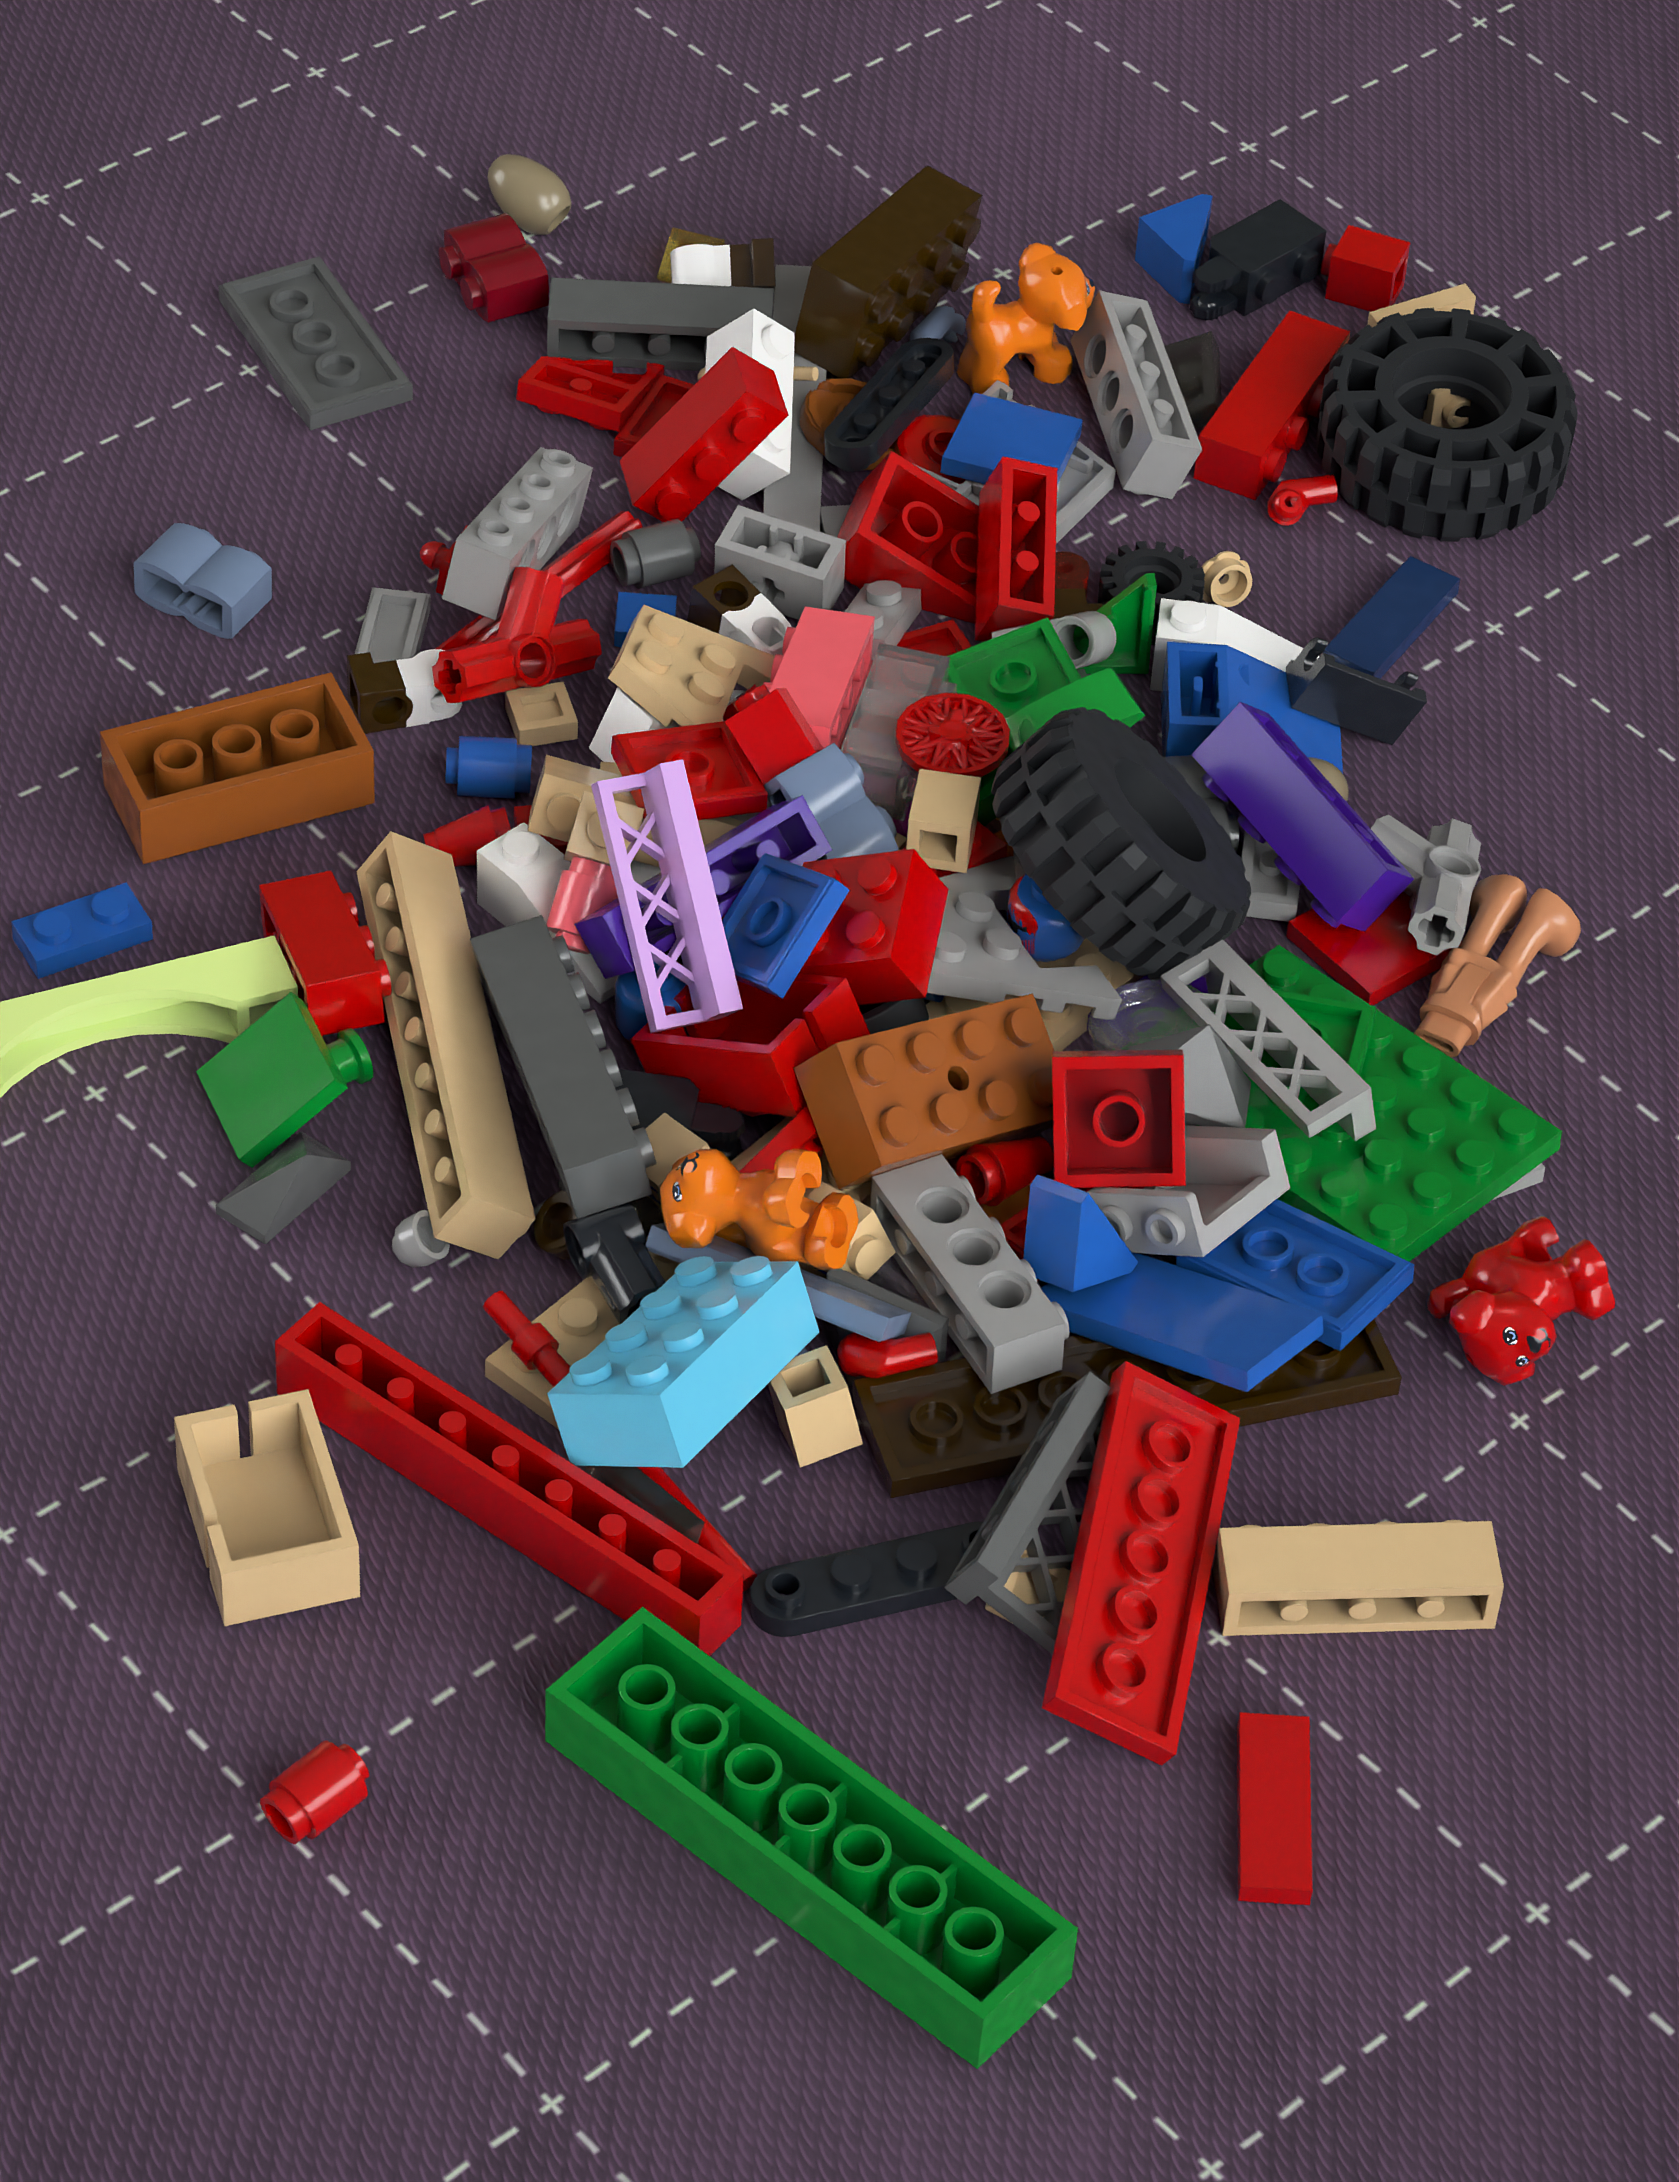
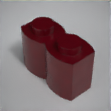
M503 213L444 230L445 246L439 248V261L442 271L447 279L456 280L460 286L466 307L470 311L476 310L485 322L489 323L549 305V279L546 267L536 250L526 243L518 225L510 215Z

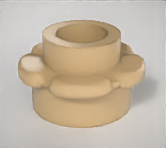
M1232 551L1220 552L1201 566L1205 573L1204 601H1214L1222 607H1232L1241 603L1248 596L1252 587L1250 568L1245 560H1240V556Z

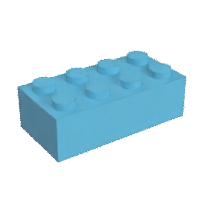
M702 1256L679 1264L675 1268V1274L657 1291L645 1296L640 1302L641 1306L622 1324L611 1328L605 1335L606 1339L587 1357L572 1364L569 1369L570 1372L547 1393L569 1462L575 1466L683 1468L819 1333L798 1261H769L767 1257L754 1256L739 1262H714L711 1257Z

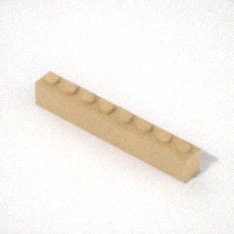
M390 831L356 872L367 924L373 939L375 960L383 958L390 975L392 994L383 997L433 1235L436 1239L499 1259L519 1237L527 1232L531 1223L535 1220V1215L480 974L470 941V930L452 854Z

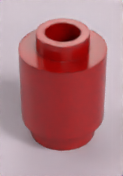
M324 1740L269 1783L270 1792L260 1799V1805L273 1828L289 1843L297 1844L304 1837L315 1839L367 1798L368 1789L365 1780L369 1778V1771L362 1758L352 1747L344 1743L338 1747L332 1742Z

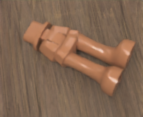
M1502 874L1491 875L1480 880L1474 888L1470 900L1469 911L1473 922L1460 946L1450 950L1442 962L1441 969L1433 975L1428 998L1420 1008L1421 1023L1414 1034L1449 1057L1458 1056L1464 1045L1475 1044L1481 1035V1031L1507 1011V1004L1517 997L1516 988L1538 951L1543 955L1552 957L1562 956L1567 953L1580 936V921L1570 906L1555 893L1548 889L1538 888L1526 906L1527 890L1524 882L1519 878ZM1521 918L1497 960L1494 961L1486 957L1500 934L1512 930Z

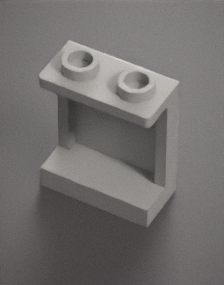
M1185 1125L1186 1186L1144 1187L1143 1189L1093 1187L1088 1193L1131 1253L1204 1257L1289 1190L1290 1184L1276 1129Z

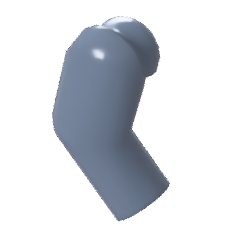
M945 305L935 307L911 331L909 340L935 338L943 339L948 343L956 342V333L963 335L965 332V318L955 313L953 307Z

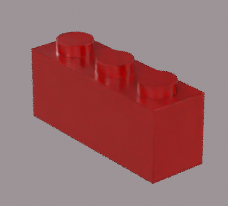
M731 347L620 459L632 505L662 522L679 519L682 522L788 416L775 372L738 349Z
M1002 456L979 492L975 640L985 642L992 639L993 631L1031 624L1047 617L1051 620L1054 617L1058 468Z
M332 871L259 885L264 938L275 935L298 986V997L305 1002L321 1035L338 1033L346 1028L357 1029L385 1023L383 997L392 994L387 964L383 958L375 960L374 944L369 927L367 925L359 926L354 897L351 892L342 893Z

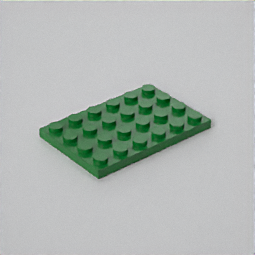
M1280 945L1249 965L1272 989L1370 1005ZM1376 1009L1375 1024L1360 1076L1371 1087L1376 1129L1357 1141H1354L1337 1122L1309 1138L1246 1074L1251 1081L1245 1128L1276 1129L1290 1184V1189L1277 1199L1409 1262L1560 1149L1562 1130L1378 1009ZM1182 1011L1135 1045L1200 1026L1185 1011ZM1227 1012L1224 1024L1230 1030H1245ZM1263 1050L1261 1062L1266 1067L1282 1068ZM1301 1087L1298 1099L1311 1112L1320 1105Z

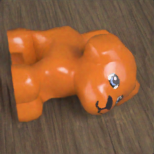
M1036 242L1024 249L1019 259L1020 275L1018 286L1020 298L1017 301L994 304L1001 290V285L997 281L987 280L975 286L972 294V309L966 319L968 338L960 354L957 369L959 378L970 386L973 394L974 392L983 394L997 380L1009 386V375L1004 367L1015 354H1018L1020 360L1026 357L1033 364V375L1041 382L1050 384L1062 383L1070 375L1073 366L1072 356L1068 347L1058 342L1057 335L1054 332V325L1056 324L1059 328L1078 331L1084 324L1087 309L1091 306L1095 286L1093 280L1085 276L1077 264L1067 257L1057 254L1052 246Z
M796 1148L787 1150L776 1158L775 1170L762 1169L754 1173H740L725 1154L717 1149H699L677 1160L672 1165V1170L668 1173L660 1187L663 1221L671 1239L682 1248H704L712 1242L714 1235L749 1248L756 1256L767 1257L769 1261H798V1263L808 1264L819 1270H833L844 1266L849 1245L857 1230L859 1220L857 1207L849 1194L832 1192L820 1203L803 1197L806 1188L820 1187L822 1167L816 1152Z

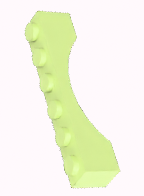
M275 935L1 1001L0 1098L14 1084L37 1067L67 1052L100 1041L134 1035L179 1034L211 1038L227 1043L232 1042L287 994L292 992L298 996V986Z

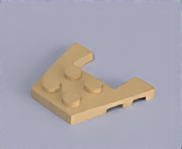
M643 605L630 626L608 679L666 728L673 721L677 722L680 726L721 722L736 683L749 689L754 684L759 687L763 685L764 681L770 682L775 656Z

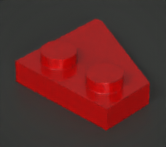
M541 356L518 380L516 400L537 406L539 410L545 413L563 414L588 422L590 426L599 430L619 432L660 374L664 375L665 365L647 363L646 372L643 375L612 373L613 360L589 359L579 361L565 357Z

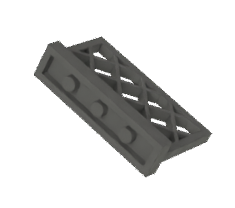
M1090 1371L1056 1399L944 1587L965 1605L976 1596L980 1597L1052 1655L1064 1601H1057L1049 1569H1071L1079 1533L1077 1522H1081L1084 1509L1072 1507L1065 1481L1069 1477L1086 1476L1089 1484L1096 1452L1093 1433L1098 1426L1101 1428L1106 1402L1103 1400L1111 1388ZM1079 1457H1081L1082 1462L1076 1463ZM1052 1503H1053V1506H1054V1509H1055V1510H1049V1508L1051 1507ZM1059 1524L1067 1555H1044L1037 1530L1039 1525ZM1026 1549L1028 1558H1021ZM1012 1572H1031L1039 1600L1038 1604H1026L1004 1587Z

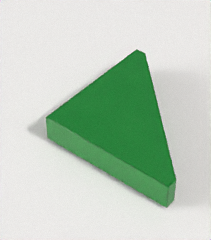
M1145 573L1097 610V612L1105 615L1112 622L1116 631V645L1113 653L1106 660L1078 669H1085L1086 674H1093L1109 667L1116 674H1148L1157 588L1155 573ZM1077 626L1073 634V641L1076 648L1085 654L1089 647V638L1083 628Z
M1273 989L1361 1076L1375 1024L1376 1006Z

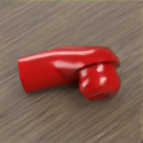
M1333 475L1282 480L1267 502L1269 517L1274 523L1281 526H1290L1300 520L1309 506L1335 503L1338 497L1336 479Z
M853 1332L846 1335L839 1342L837 1348L838 1365L842 1371L854 1377L881 1378L936 1365L938 1360L937 1347L930 1332L898 1339L890 1338L881 1342Z

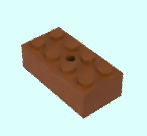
M331 672L100 731L104 787L143 864L375 803L374 750Z
M1033 993L838 1042L794 1067L839 1190L872 1181L873 1176L940 1154L946 1160L966 1155L967 1150L975 1144L1030 1138L1053 1126L1052 1053L1054 1048Z

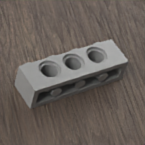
M1099 290L1087 310L1084 324L1078 331H1075L1070 341L1122 489L1138 495L1148 494L1173 499L1201 453V444L1148 301Z
M540 447L457 537L442 599L497 620L504 611L515 567H530L541 570L578 527L593 467L576 461L574 456L565 451L557 449L547 450Z
M942 1154L873 1176L870 1208L877 1215L896 1252L893 1255L894 1259L929 1308L949 1318V1336L989 1392L993 1394L1062 1370L1064 1340L1069 1337V1324L1066 1314L1060 1304L1056 1301L1050 1302L1039 1287L1029 1262L1025 1259H1019L1008 1245L998 1220L994 1217L989 1218L980 1207L967 1178L958 1176Z

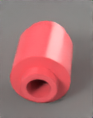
M573 857L569 870H562L546 926L549 931L556 934V937L563 935L568 950L590 954L574 924L618 898L611 866L585 858Z

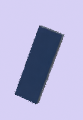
M1410 556L1333 638L1323 653L1334 656L1337 663L1381 679L1458 594L1460 578Z

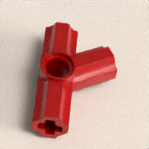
M515 567L498 633L491 635L482 642L439 652L438 660L432 666L434 686L441 691L447 703H460L520 687H542L552 679L595 668L597 658L602 655L600 636L591 628L588 620L573 619L555 624L565 586L563 578L550 572L530 567Z

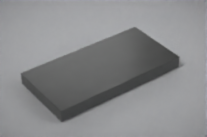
M320 256L218 285L220 303L310 431L413 400V384Z

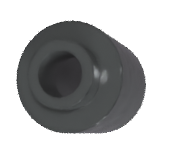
M673 519L624 532L622 539L612 541L610 557L619 583L624 587L634 584L636 588L640 589L692 575L695 562L701 558V549L695 531L691 527L685 528L679 519Z

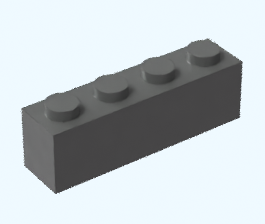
M551 277L547 319V356L565 357L579 361L589 359L613 360V367L646 368L647 363H658L665 365V369L700 371L706 367L707 336L752 309H756L772 319L774 288Z

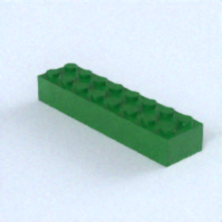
M644 1607L640 1608L546 1689L545 1741L976 2069L986 2062L1072 1978L1078 1928Z

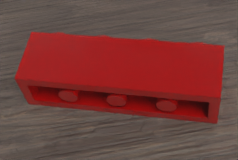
M1289 310L1199 434L1198 439L1202 451L1195 462L1194 479L1255 501L1269 481L1277 482L1283 472L1287 455L1291 449L1298 451L1307 436L1310 422L1314 417L1319 419L1325 375L1329 372L1330 362L1334 355L1348 343L1350 331Z

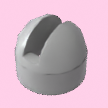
M421 1210L402 1220L396 1227L395 1236L392 1239L393 1253L401 1263L412 1268L433 1264L444 1258L450 1248V1243L434 1238L429 1212L426 1210Z

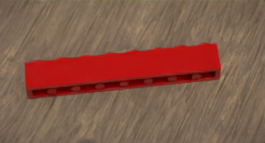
M319 1302L275 1340L277 1394L282 1395L309 1389L320 1422L623 1620H628L640 1608L644 1607L709 1656L741 1626L744 1580L742 1572L323 1303Z

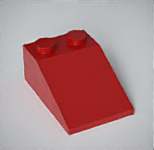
M891 450L859 485L837 535L838 538L846 540L844 579L860 589L865 583L882 580L897 582L901 587L921 589L922 610L975 623L979 506Z

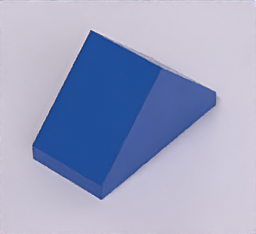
M1200 194L1139 217L1135 261L1179 303L1190 304L1195 286L1193 276L1195 269H1198L1201 265L1208 240L1212 195Z
M1037 1174L1030 1185L1023 1259L1027 1260L1033 1268L1036 1279L1075 1292L1132 1273L1138 1263L1137 1259L1088 1192Z

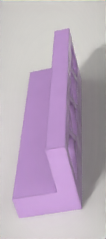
M683 759L660 763L645 773L597 781L592 784V792L650 1033L714 1021L742 1010V1001ZM641 789L647 816L638 831L618 818L613 794ZM650 830L653 842L646 837ZM623 837L631 842L627 849ZM639 849L659 863L662 877L653 893L633 880L630 863ZM665 892H666L668 904H667L666 902H664L663 900H661V898L663 897V895H664ZM638 899L645 904L642 911L640 910ZM654 910L674 925L677 939L667 955L650 944L647 939L645 925ZM680 954H681L683 966H682L681 964H679L678 962H676V960L678 959V957H679ZM653 962L660 966L657 973L655 972ZM669 972L688 985L694 1010L671 1015L665 1014L660 988Z

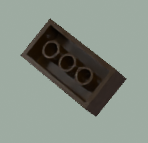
M926 165L812 263L796 326L794 353L841 379L851 378L863 366L871 367L889 343L893 340L896 342L902 340L916 319L921 315L926 317L936 307L942 296L949 290L951 292L957 291L963 284L969 271V263L965 261L968 247L977 237L981 227V220L977 218L983 195Z

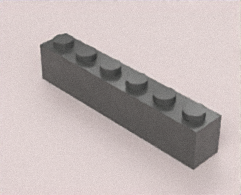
M540 915L470 938L484 989L576 1218L580 1219L651 1195L652 1190L646 1168L656 1165V1159L649 1137L644 1127L636 1130L632 1129L633 1126L639 1125L632 1097L627 1087L617 1091L615 1087L621 1086L623 1083L611 1048L599 1051L600 1048L606 1047L604 1034L595 1010L583 1013L584 1010L590 1009V1004L580 974L577 972L567 975V973L574 971V966L563 935L552 938L543 916Z

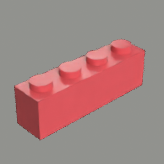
M805 606L796 628L787 627L782 654L775 655L770 682L764 681L763 684L766 685L769 692L777 688H787L823 749L833 743L840 748L871 670L875 616Z

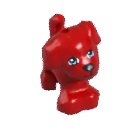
M1538 1216L1524 1222L1503 1242L1474 1254L1462 1277L1437 1286L1430 1291L1427 1308L1435 1318L1440 1319L1450 1313L1449 1322L1458 1332L1468 1361L1481 1373L1503 1386L1534 1375L1535 1361L1547 1355L1556 1341L1557 1336L1552 1321L1563 1313L1573 1311L1587 1319L1598 1320L1615 1308V1298L1609 1284L1608 1269L1601 1253L1591 1241L1583 1239L1567 1250L1562 1256L1552 1260L1547 1248L1559 1242V1237L1551 1221L1544 1216Z

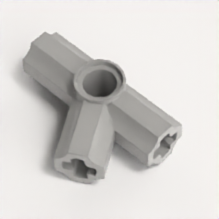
M1389 814L1377 819L1371 830L1414 878L1403 892L1410 896L1409 908L1412 911L1408 931L1416 939L1417 949L1438 956L1446 949L1458 948L1465 932L1471 895L1481 872V865L1478 862L1481 842L1475 838L1472 832V825L1452 818L1446 824L1432 826L1427 839H1424Z

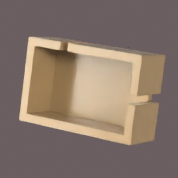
M309 1389L248 1401L251 1456L240 1458L238 1414L235 1404L174 1417L177 1470L205 1564L210 1571L211 1584L224 1626L360 1597L359 1544Z

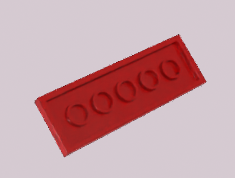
M1125 1361L1111 1376L1109 1386L1111 1388L1107 1395L1041 1708L1162 1766L1174 1757L1177 1752L1240 1418Z

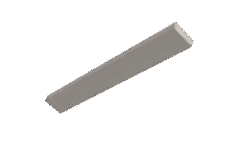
M776 265L773 320L795 333L811 266ZM794 353V366L817 367L819 376L816 381L793 380L790 474L764 488L763 513L820 532L823 454L807 441L799 426L800 409L806 395L810 390H816L819 383L826 380V370Z

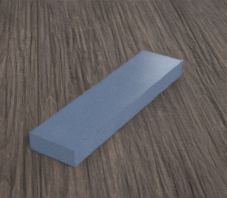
M665 1223L651 1226L645 1247L649 1248L648 1251L680 1264L689 1259L702 1256L711 1257L714 1262H739L756 1256L749 1248L714 1235L712 1242L704 1248H682L671 1239ZM800 1269L815 1317L878 1342L905 1334L912 1312Z

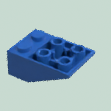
M1167 642L1161 689L1163 757L1191 755L1228 714L1242 702L1269 713L1307 757L1326 760L1339 768L1343 774L1340 726L1291 708L1286 672L1228 645Z

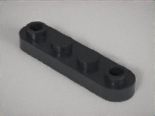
M918 338L902 344L825 429L826 459L848 472L865 470L879 460L953 376L954 353L952 346L943 340L935 338Z
M983 1521L970 1522L768 1568L761 1572L752 1583L750 1595L751 1618L761 1630L770 1635L792 1637L958 1599L944 1587ZM788 1591L793 1592L791 1595L780 1594Z

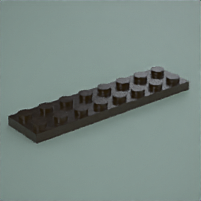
M1373 1319L1341 1351L1315 1340L1248 1392L1076 1335L1064 1340L1062 1370L993 1394L989 1392L966 1358H961L881 1378L866 1377L853 1380L852 1399L890 1498L1012 1474L1056 1399L1089 1371L1110 1386L1112 1373L1125 1361L1239 1417V1427L1398 1395L1402 1377ZM1099 1426L1093 1433L1096 1447L1100 1433Z

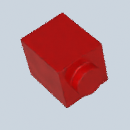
M1348 225L1338 244L1330 243L1323 258L1321 274L1328 276L1325 299L1370 312L1394 305L1404 286L1411 242Z
M765 684L755 688L733 703L739 713L725 721L763 785L775 776L823 749L787 688H777L772 692H769Z

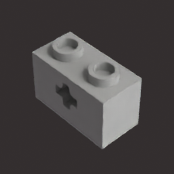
M738 505L715 544L714 574L733 564L783 615L799 620L805 606L832 610L844 588L846 540Z

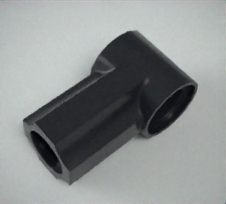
M629 1202L563 1224L565 1244L576 1271L584 1279L592 1276L619 1324H622L641 1306L640 1302L645 1296L657 1291L665 1283L664 1278L648 1253V1248L645 1247L647 1241L642 1224L635 1209Z

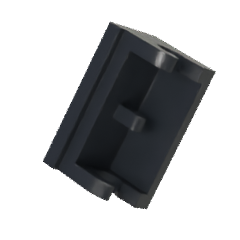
M1318 637L1310 640L1295 660L1291 659L1285 667L1291 708L1393 745L1427 703L1424 690L1416 687L1410 690L1417 682L1419 676L1406 671L1393 684L1335 662L1334 656L1323 653L1328 645V641Z

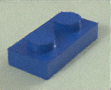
M127 883L11 921L13 940L37 979L153 939L152 921Z

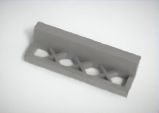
M1223 939L1160 976L1162 989L1200 1027L1208 1024L1211 1025L1241 1069L1309 1138L1335 1122L1354 1141L1376 1129L1371 1087ZM1205 975L1208 993H1193L1186 986ZM1227 1012L1245 1030H1230L1224 1024ZM1263 1050L1282 1068L1266 1067L1261 1062ZM1301 1087L1320 1105L1311 1112L1298 1099Z

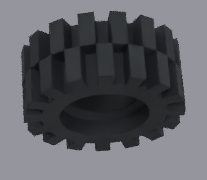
M1137 541L1134 551L1125 544L1118 547V555L1111 552L1106 557V562L1102 564L1097 603H1103L1104 606L1145 573H1155L1156 592L1161 593V595H1156L1151 640V645H1155L1161 598L1202 603L1205 573L1202 567L1197 568L1198 560L1193 555L1183 559L1184 549L1175 546L1171 552L1165 551V542L1156 541L1155 549L1147 548L1146 541Z

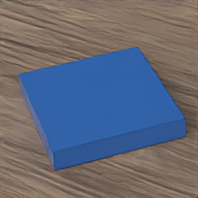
M974 392L942 456L940 473L985 484L1002 456L1058 468V485L1081 436L1083 419Z
M767 853L762 855L722 920L736 980L783 999L850 890L835 878Z

